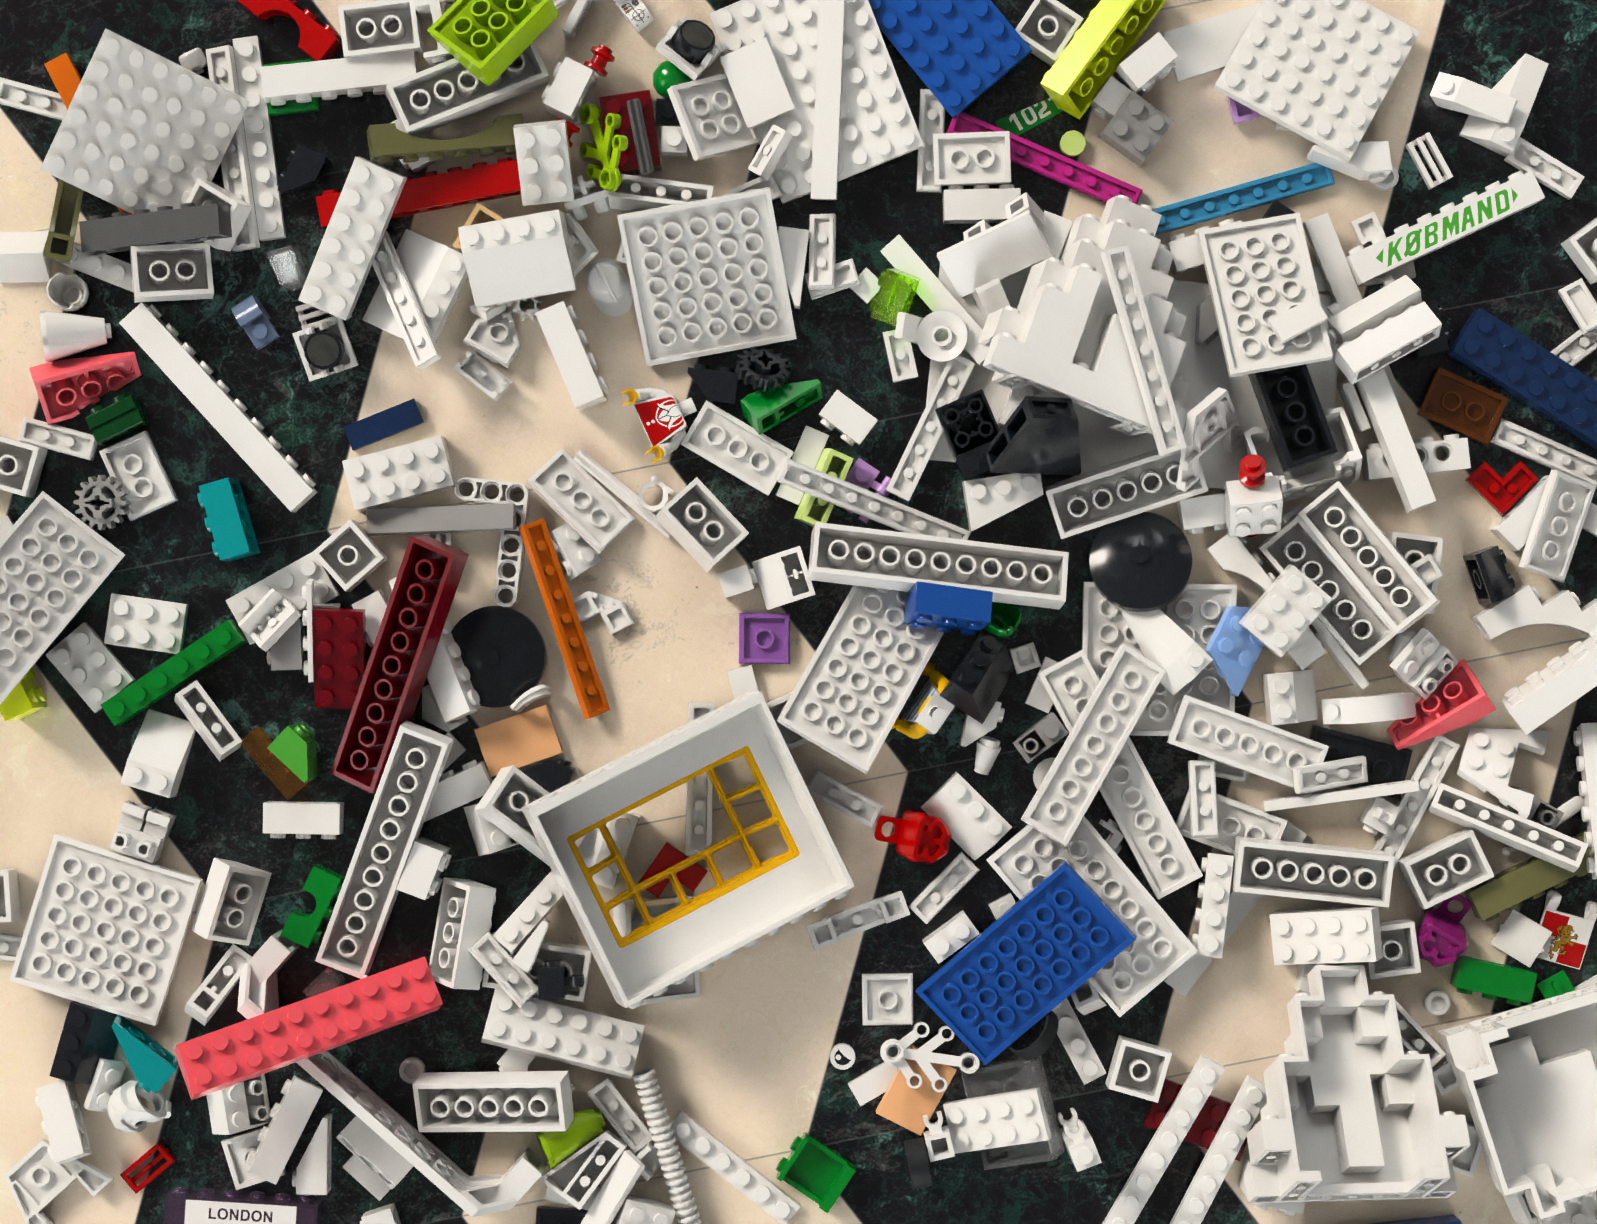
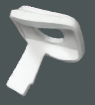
M540 681L538 686L524 692L510 705V708L517 713H521L534 701L550 696L551 687L543 685Z

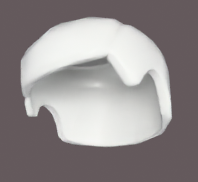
M59 272L49 279L46 287L49 300L55 307L66 312L77 311L79 308H83L89 297L87 283L76 274Z

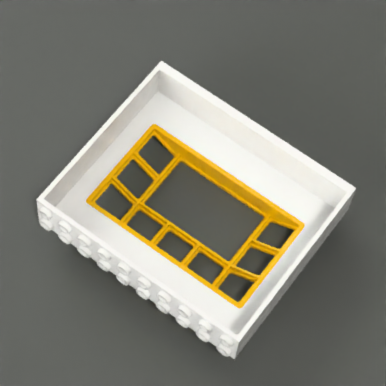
M761 691L748 692L521 807L616 1003L625 1008L630 1007V1009L639 1007L644 1003V998L652 994L656 997L665 993L668 990L667 986L675 982L677 985L686 982L691 978V973L697 970L704 972L714 966L713 962L720 958L723 960L731 958L737 954L736 950L742 946L748 948L757 944L759 937L765 934L771 936L782 930L781 926L790 921L793 924L802 920L805 917L804 913L810 910L816 912L827 906V901L834 897L836 900L841 899L849 894V889L855 887ZM744 756L756 782L726 794L715 772V767L737 757ZM706 772L735 833L656 875L635 884L606 826L607 822ZM760 790L772 813V817L743 828L731 802ZM776 824L789 851L759 862L748 840V836ZM598 828L610 851V855L587 868L575 842ZM740 841L751 863V868L724 881L712 855ZM704 859L716 886L688 900L676 873ZM615 862L627 886V890L605 903L592 877ZM668 878L680 901V905L652 919L640 892ZM632 897L644 924L622 938L609 911Z

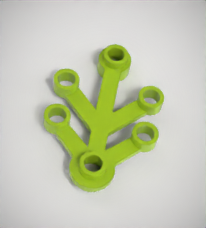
M584 103L579 110V119L583 124H590L597 148H595L593 143L583 142L580 146V155L583 158L599 160L603 165L602 169L599 164H589L586 169V175L589 179L599 180L602 188L609 192H614L622 182V175L618 169L621 151H625L628 147V138L625 135H615L613 137L614 129L617 130L621 126V116L614 113L607 114L605 119L606 128L603 136L599 124L602 117L601 109L595 104ZM611 146H612V147H613V150H612V155H611V159H610V151H611Z

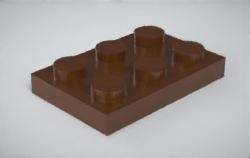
M1438 367L1416 414L1481 444L1488 445L1509 398Z

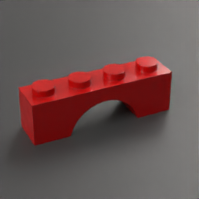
M237 0L261 21L279 15L295 20L300 29L298 47L314 61L329 60L341 44L336 37L338 32L327 24L324 27L316 22L318 17L308 9L301 11L297 8L298 2L296 0Z

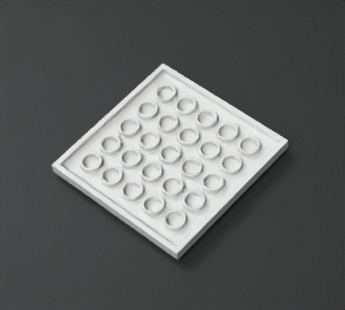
M1262 0L1213 89L1349 161L1420 31L1362 0Z
M105 28L40 170L132 214H135L134 211L138 209H149L150 212H155L157 207L172 206L173 209L181 208L180 204L187 202L197 179L212 182L250 100Z
M770 187L617 215L647 366L797 339Z
M1083 582L1082 650H1084L1097 677L1101 680L1121 644L1127 645L1142 656L1143 654L1119 607L1106 600L1097 590L1094 582ZM1187 584L1174 601L1159 609L1205 651L1226 607L1236 606L1237 585ZM1211 661L1192 681L1174 695L1159 683L1130 735L1169 736L1184 694L1235 712V696L1229 693L1228 690L1230 688L1224 677L1219 676L1214 662Z
M54 834L9 981L152 1026L158 1025L203 879L61 834Z

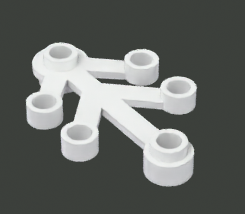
M917 1022L913 1030L902 1039H888L882 1044L880 1048L881 1058L888 1064H896L905 1076L907 1085L912 1089H917L922 1085V1078L919 1074L912 1071L905 1059L915 1060L931 1081L932 1089L939 1093L946 1090L947 1081L938 1075L930 1063L957 1066L967 1074L976 1072L980 1064L978 1057L970 1052L963 1053L961 1056L932 1052L945 1041H951L954 1038L955 1033L947 1025L942 1026L937 1035L917 1050L907 1049V1047L919 1037L924 1038L929 1034V1026L924 1022ZM920 1025H924L926 1028L925 1033L922 1035L917 1032V1028ZM944 1029L951 1031V1035L948 1038L942 1036ZM896 1047L897 1054L890 1056L888 1054L889 1048ZM966 1058H971L972 1060L970 1067H965L963 1064ZM912 1076L918 1077L917 1085L913 1086L910 1084ZM937 1080L943 1081V1087L941 1089L935 1088V1082Z

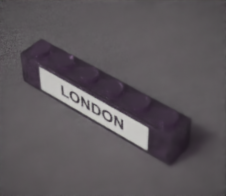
M174 1187L173 1190H170L165 1195L163 1224H321L323 1199H316L315 1195H301L300 1198H293L288 1193H276L275 1196H265L264 1192L253 1191L246 1195L239 1194L240 1191L225 1190L224 1193H214V1189L201 1188L198 1192L189 1191L188 1187Z

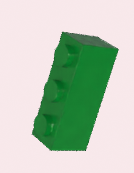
M1460 955L1458 960L1454 962L1450 984L1457 987L1456 992L1472 995L1473 991L1480 992L1483 998L1497 1001V997L1507 998L1506 1003L1522 1006V1002L1531 1004L1537 973L1531 970Z

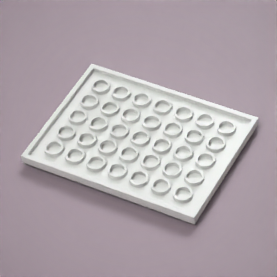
M740 0L709 14L725 55L766 37L796 108L795 110L756 126L762 140L759 143L760 146L773 124L793 135L788 148L783 152L775 171L772 173L782 195L780 196L781 202L785 204L811 193L819 0ZM846 0L838 182L924 147L869 0Z

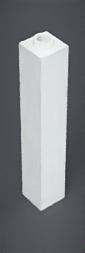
M1382 368L1358 381L1356 385L1407 513L1432 505L1437 500L1385 369Z

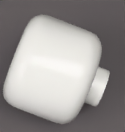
M200 48L192 49L179 56L181 66L197 74L203 73V68L208 65L207 59Z

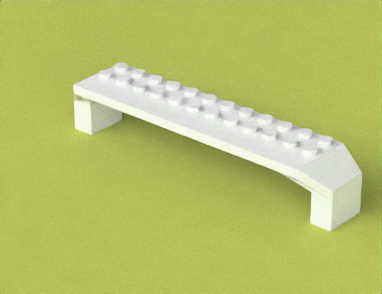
M282 929L271 935L240 971L237 1011L246 1019L279 1008L277 972L300 947L299 944L281 936ZM328 1051L296 1062L471 1217L512 1209L545 1170L547 1163L528 1147L505 1174L469 1176Z

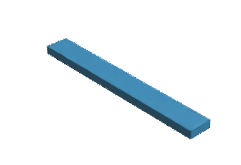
M1313 163L1156 208L1154 212L1162 216L1155 236L1269 204L1275 200L1279 201L1332 186L1335 183L1331 169Z

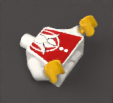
M649 387L637 390L629 388L620 392V395L626 394L629 397V401L622 403L624 406L634 403L633 407L652 446L645 455L653 453L656 456V459L651 463L656 464L662 457L677 450L686 436L685 429L688 428L684 417L697 411L692 398L690 397L677 403L673 393L669 394L666 390Z

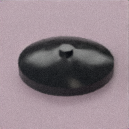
M1143 512L1106 524L1098 532L1090 550V574L1097 590L1115 606L1135 612L1153 611L1170 604L1186 587L1191 575L1192 552L1186 536L1176 524L1161 515Z
M483 607L468 613L452 629L451 633L454 641L460 647V656L464 666L470 672L472 686L480 697V706L491 708L510 706L524 692L538 686L546 667V646L537 626L523 613L508 607Z

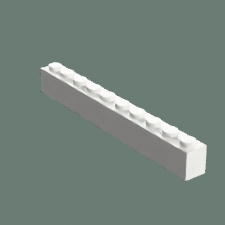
M141 302L119 324L290 512L296 513L317 493L314 489L316 483L306 473L302 475L296 469L299 465L289 454L286 457L279 450L282 446L273 436L268 438L262 430L265 427L255 417L251 419L245 413L247 407L238 398L234 400L228 394L231 391L230 388L221 379L218 381L214 379L211 375L214 372L205 361L200 363L194 357L196 351L187 342L183 344L177 338L179 332L170 323L164 324L160 319L162 316L160 311L152 304L148 306Z

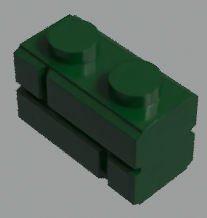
M127 393L113 398V404L107 407L102 404L90 410L91 414L86 416L85 420L98 445L105 446L149 424L136 396H128Z

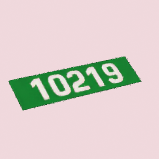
M1048 98L995 121L998 128L1019 136L1063 112V110L1059 109L1051 98Z

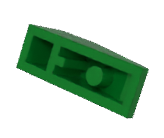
M816 379L784 384L783 388L777 386L776 391L767 388L766 392H763L761 388L740 400L743 417L761 435L822 399L821 382Z

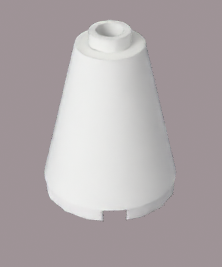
M46 310L40 311L45 361H54L107 344V339L112 338L110 323H105L104 318Z

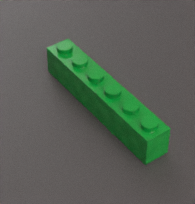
M227 620L102 703L101 707L114 726L123 725L248 640L235 620Z

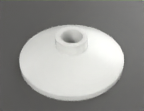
M946 310L934 311L924 317L918 326V346L925 356L934 361L945 362L956 358L962 353L967 344L968 333L966 325L953 312ZM943 331L948 334L946 341L939 339V334Z

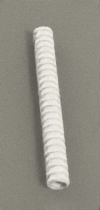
M641 1070L635 1073L633 1080L637 1081L635 1087L639 1088L637 1093L641 1096L640 1103L644 1104L642 1109L646 1111L647 1125L651 1126L649 1132L653 1133L651 1138L655 1141L654 1148L658 1149L656 1154L660 1156L658 1160L659 1163H662L661 1170L665 1171L663 1176L667 1178L665 1183L669 1186L668 1192L672 1194L670 1199L674 1201L672 1205L673 1208H676L675 1215L679 1216L677 1221L681 1224H702L701 1219L698 1218L699 1212L696 1211L697 1205L693 1204L695 1199L691 1196L690 1183L686 1181L688 1176L684 1174L683 1160L679 1159L681 1154L677 1151L679 1147L675 1144L676 1137L672 1136L674 1131L670 1129L672 1125L671 1122H668L669 1115L665 1114L667 1108L663 1107L665 1102L661 1099L662 1092L658 1091L660 1086L656 1084L658 1079L654 1077L655 1070Z

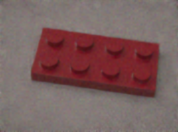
M314 607L312 610L315 708L352 709L366 669L365 609Z
M1165 1078L1158 1103L1151 1102L1143 1123L1144 1126L1154 1130L1158 1129L1181 1090L1182 1084ZM1209 1095L1185 1136L1184 1141L1209 1149L1232 1103ZM1247 1137L1243 1142L1235 1160H1241L1242 1154L1247 1144Z

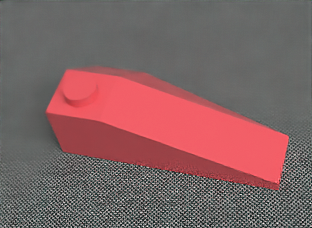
M135 352L57 360L29 368L48 425L80 414L81 409L91 403L93 405L98 403L105 394L110 391H117L141 376Z
M1463 659L1426 700L1421 698L1415 704L1416 717L1395 720L1387 729V732L1396 748L1401 750L1475 723L1495 711L1496 708L1465 659Z

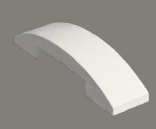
M897 891L840 911L806 927L814 949L818 950L837 943L846 937L908 916L910 912L902 891Z

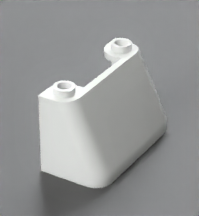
M1343 406L1323 410L1338 452L1331 457L1284 473L1268 431L1261 427H1253L1244 432L1243 440L1247 455H1258L1265 460V477L1278 475L1283 502L1325 492L1337 481L1348 486L1359 479L1362 455Z

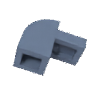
M254 294L231 308L237 322L245 330L257 350L262 349L280 337L269 320L271 317Z

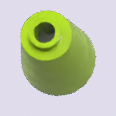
M592 1108L574 1112V1120L566 1131L535 1132L543 1154L548 1158L547 1163L551 1169L555 1168L603 1132L602 1127L605 1126V1122L600 1111L595 1113Z

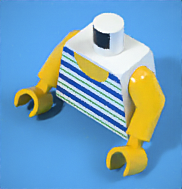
M928 661L922 672V675L929 677L928 681L900 720L897 717L891 728L894 729L896 727L897 731L912 739H919L926 734H936L955 707L940 696L948 679L938 670L935 671V665Z

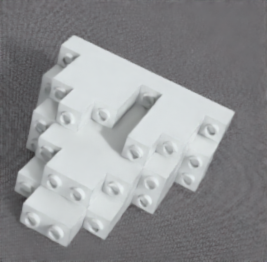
M1118 195L1107 200L1100 222L1098 217L1091 214L1081 215L1076 218L1061 260L1049 258L1031 267L1017 309L1006 306L988 314L978 343L989 347L983 367L995 371L992 382L1012 390L1033 386L1060 398H1071L1075 404L1110 417L1107 428L1127 436L1146 432L1153 434L1101 257V253L1104 251L1128 245L1183 431L1187 413L1190 410L1182 406L1190 383L1183 381V377L1176 374L1186 345L1185 341L1180 340V336L1187 316L1180 314V310L1173 307V303L1166 301L1174 280L1173 277L1167 274L1175 253L1167 250L1168 247L1160 243L1161 239L1154 237L1162 215L1154 212L1155 209L1151 206L1143 204L1139 206L1132 203L1131 198Z
M1330 963L1316 964L1307 974L1310 993H1298L1287 1003L1291 1035L1284 1041L1285 1053L1280 1054L1263 1072L1267 1104L1260 1110L1261 1120L1247 1133L1251 1165L1244 1171L1248 1203L1449 1198L1457 1192L1452 1160L1471 1146L1465 1115H1455L1453 1111L1439 1113L1430 1055L1420 1054L1419 1051L1404 1053L1394 994H1385L1382 991L1369 994L1364 965H1355V963H1342L1339 966H1330Z

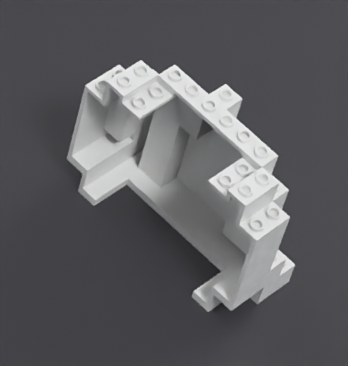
M1597 984L1437 1031L1443 1051L1446 1053V1060L1452 1065L1460 1092L1466 1097L1495 1188L1504 1196L1508 1195L1509 1198L1525 1194L1530 1211L1538 1218H1544L1545 1221L1560 1218V1213L1566 1212L1564 1204L1578 1202L1583 1199V1195L1584 1197L1597 1195Z

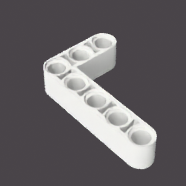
M469 477L461 478L456 482L454 487L455 493L460 499L487 504L514 503L516 505V513L522 518L519 526L528 523L531 494L525 485ZM470 482L474 487V491L470 496H464L461 488L465 483ZM492 485H496L499 489V495L495 499H489L486 493L487 489ZM517 488L523 489L525 495L520 502H515L512 499V492ZM518 527L513 531H501L494 600L501 607H513L517 604L520 597L525 545ZM515 538L519 543V547L514 553H510L506 548L507 541ZM507 564H513L516 568V573L511 578H507L503 573V569ZM505 589H510L513 593V599L509 603H504L500 597L501 592Z

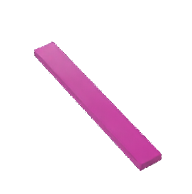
M961 112L956 118L952 119L947 133L996 132L1005 130ZM1010 133L1011 163L1104 203L1118 195L1127 196L1132 199V203H1138L1143 191L1142 189Z

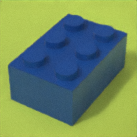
M917 581L906 593L903 624H911V628L914 629L933 627L938 632L948 633L951 630L961 631V634L965 636H974L991 622L993 592Z

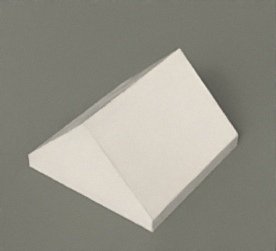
M49 231L0 232L1 284L48 283L49 279H51V260L44 259V252Z

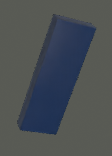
M411 399L343 428L352 450L355 451L425 422L416 400Z

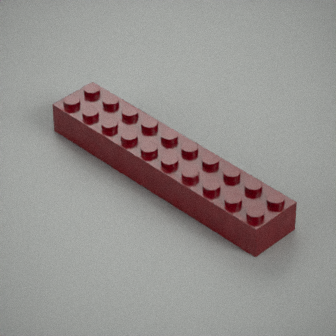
M427 535L410 537L330 774L367 792L376 793L399 727L405 721H412L469 554Z

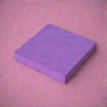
M739 613V664H790V613Z

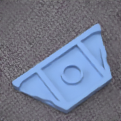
M1227 606L1205 649V652L1213 659L1212 661L1219 676L1224 677L1230 688L1228 691L1232 696H1239L1264 646L1238 623L1251 607Z

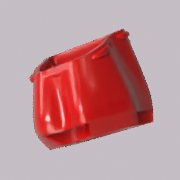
M906 810L902 814L901 819L883 815L879 816L874 834L875 839L878 841L895 843L896 852L909 861L933 863L948 853V844L952 836L951 830L941 818L911 810ZM886 822H891L894 825V832L891 836L885 837L881 831L882 826Z

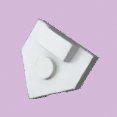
M511 311L495 316L488 321L482 318L476 319L463 340V343L475 349V353L496 365L500 363L507 368L521 347Z

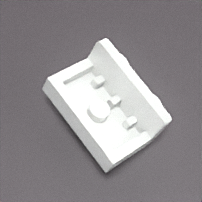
M568 523L549 533L563 574L569 581L602 562L598 553Z
M272 588L238 625L252 637L262 650L267 652L295 623L301 614L288 598Z

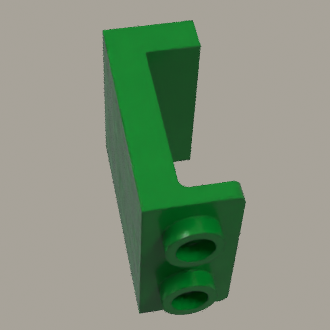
M805 1132L802 1137L797 1136L789 1148L792 1152L788 1158L783 1157L775 1169L778 1171L777 1179L785 1181L818 1203L819 1208L828 1213L856 1172V1166Z

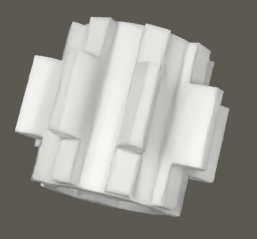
M536 297L515 301L517 306L513 309V312L521 313V321L530 317L535 322V313L540 311L539 306L544 301L542 299L538 300ZM530 300L534 301L533 310L522 311L523 303H529Z

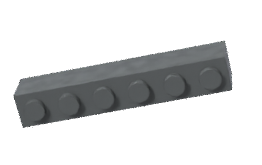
M219 200L203 201L204 205L196 206V203L180 204L181 208L173 209L172 206L157 207L155 212H150L149 209H138L134 211L135 214L128 215L126 212L112 213L110 218H105L103 215L89 216L88 221L79 222L81 250L83 253L99 255L130 251L131 246L184 244L232 237L230 206L220 204Z

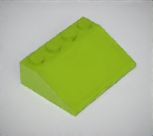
M457 0L427 31L472 75L487 86H490L559 14L553 0Z

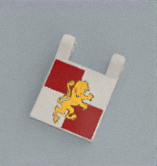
M1549 890L1539 924L1552 931V934L1543 946L1544 951L1539 953L1536 958L1580 970L1593 926L1597 919V903L1588 901L1585 907L1584 918L1556 910L1562 896L1557 891Z

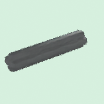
M631 99L627 101V108L641 175H650L654 173L642 106L639 99Z

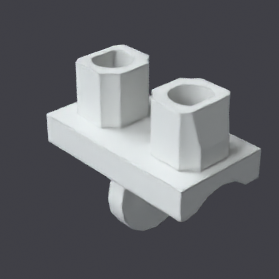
M582 176L577 177L579 184L574 186L575 193L581 191L582 193L575 195L574 201L564 202L566 211L569 210L576 221L588 217L584 205L594 202L597 214L610 210L609 191L602 187L587 191V189L596 187L594 179L584 182Z

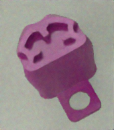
M1457 894L1444 900L1438 909L1434 907L1425 909L1423 923L1418 927L1416 933L1420 959L1428 961L1434 967H1442L1456 962L1459 956L1467 950L1466 930L1460 921L1471 908L1469 900ZM1453 900L1460 901L1463 904V909L1458 913H1453L1447 907L1449 902Z

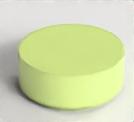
M1075 130L1066 132L1060 140V149L1068 157L1079 156L1086 146L1083 134Z

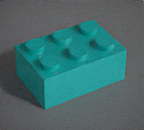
M227 477L198 486L200 493H197L200 506L202 508L205 507L207 517L204 518L208 532L213 534L215 542H212V549L215 556L219 557L222 561H234L260 553L240 481Z

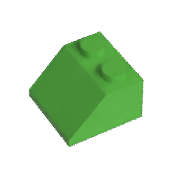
M297 723L288 725L267 749L300 780L307 783L315 780L317 777L316 740L312 737L314 734L312 730L305 724L300 726Z

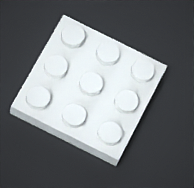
M726 73L673 85L667 89L694 161L756 146L762 142L757 127L748 129Z

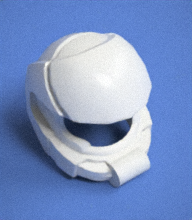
M139 1080L128 1081L115 1089L108 1101V1114L114 1127L123 1133H137L145 1130L146 1122H156L163 1118H169L171 1116L172 1103L162 1094L161 1089L157 1094L152 1090L147 1092L137 1084ZM144 1097L149 1102H153L155 1111H151L143 1106L139 1098Z

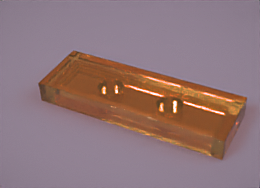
M260 725L241 739V746L287 800L291 799L308 784V782L304 783L267 749L273 741Z

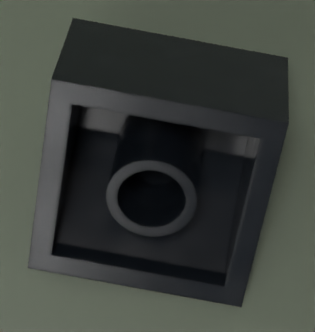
M1498 545L1463 556L1479 604H1492L1514 594V579L1510 573H1507L1504 565L1507 563L1504 551L1499 549Z

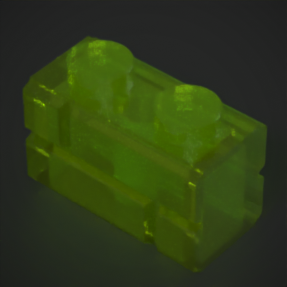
M887 268L886 272L883 271L878 280V286H880L878 295H875L870 303V310H872L870 317L896 327L898 312L909 313L920 278L895 268Z

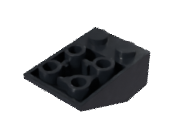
M981 389L935 409L963 481L990 471L984 451L1000 429L983 390Z

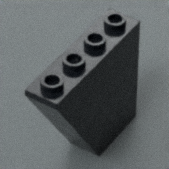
M1025 396L984 451L990 471L993 473L1079 476L1081 474L1079 423L1071 398Z

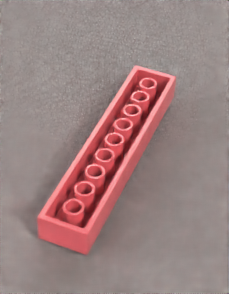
M424 956L177 1044L174 1053L190 1098L194 1100L435 1012L443 1005V1002Z

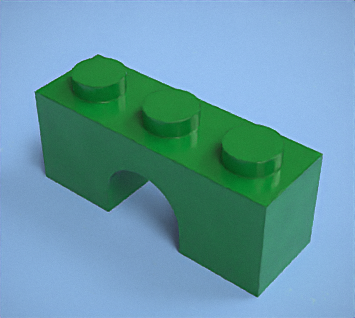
M320 864L313 866L303 890L315 897L316 909L311 914H305L299 910L292 911L280 935L306 948L311 947L313 943L318 944L324 932L321 930L324 920L328 922L334 910L332 904L335 897L338 898L345 876Z

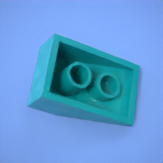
M116 1015L111 1027L135 1078L139 1080L137 1084L147 1092L152 1090L157 1094L176 1071L178 1066L176 1056L127 1018Z

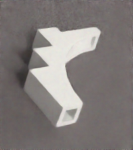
M1521 585L1514 590L1513 595L1491 604L1472 616L1471 619L1484 639H1492L1508 630L1532 624L1559 625L1591 637L1589 634L1597 628V598L1580 608L1581 602L1574 592L1570 593L1569 590H1561L1540 603L1541 596L1534 587Z

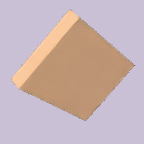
M547 704L474 729L490 778L497 776L501 768L511 765L520 768L563 753Z
M911 1045V1047H910V1049H914V1050H917V1049H918L917 1047H915V1046H913V1045ZM905 1059L912 1071L921 1076L922 1085L917 1089L910 1088L906 1083L905 1076L898 1069L876 1109V1114L921 1136L926 1127L922 1115L927 1114L928 1121L930 1120L945 1091L941 1093L934 1091L931 1087V1081L915 1060ZM930 1063L938 1075L947 1081L948 1087L957 1068L951 1065ZM912 1076L910 1084L913 1086L918 1084V1077ZM937 1080L935 1082V1088L941 1089L943 1087V1081Z

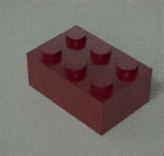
M650 90L599 97L604 133L607 114H619L621 116V126L617 130L614 129L613 137L615 135H625L628 138V147L625 151H621L618 166L620 173L627 175L641 174L627 108V101L631 99H639L641 102L654 172L662 171ZM611 146V151H610V159H611L612 150H613V147H612V146Z

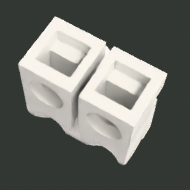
M133 800L125 801L110 849L153 864L163 852L176 816L158 809H152L150 806Z

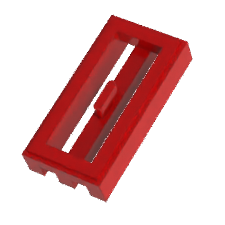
M161 1140L120 1174L136 1194L177 1160L174 1156L172 1157L169 1149L163 1146L164 1143ZM156 1150H159L160 1155L130 1178L128 1175ZM165 1158L167 1160L165 1164L140 1185L137 1186L135 1184V1181L161 1159Z

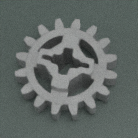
M98 475L97 478L95 476L88 477L89 483H80L83 490L75 491V494L80 497L79 500H74L73 504L79 505L80 508L75 513L83 514L82 522L90 521L89 527L96 528L98 526L99 530H106L107 527L109 529L115 528L116 523L124 522L121 515L129 514V511L125 509V505L131 504V501L125 500L124 496L128 495L129 492L121 490L122 482L115 483V477L113 476L106 479V475ZM104 500V502H109V504L103 505L95 503V501ZM116 507L114 513L111 515V511Z

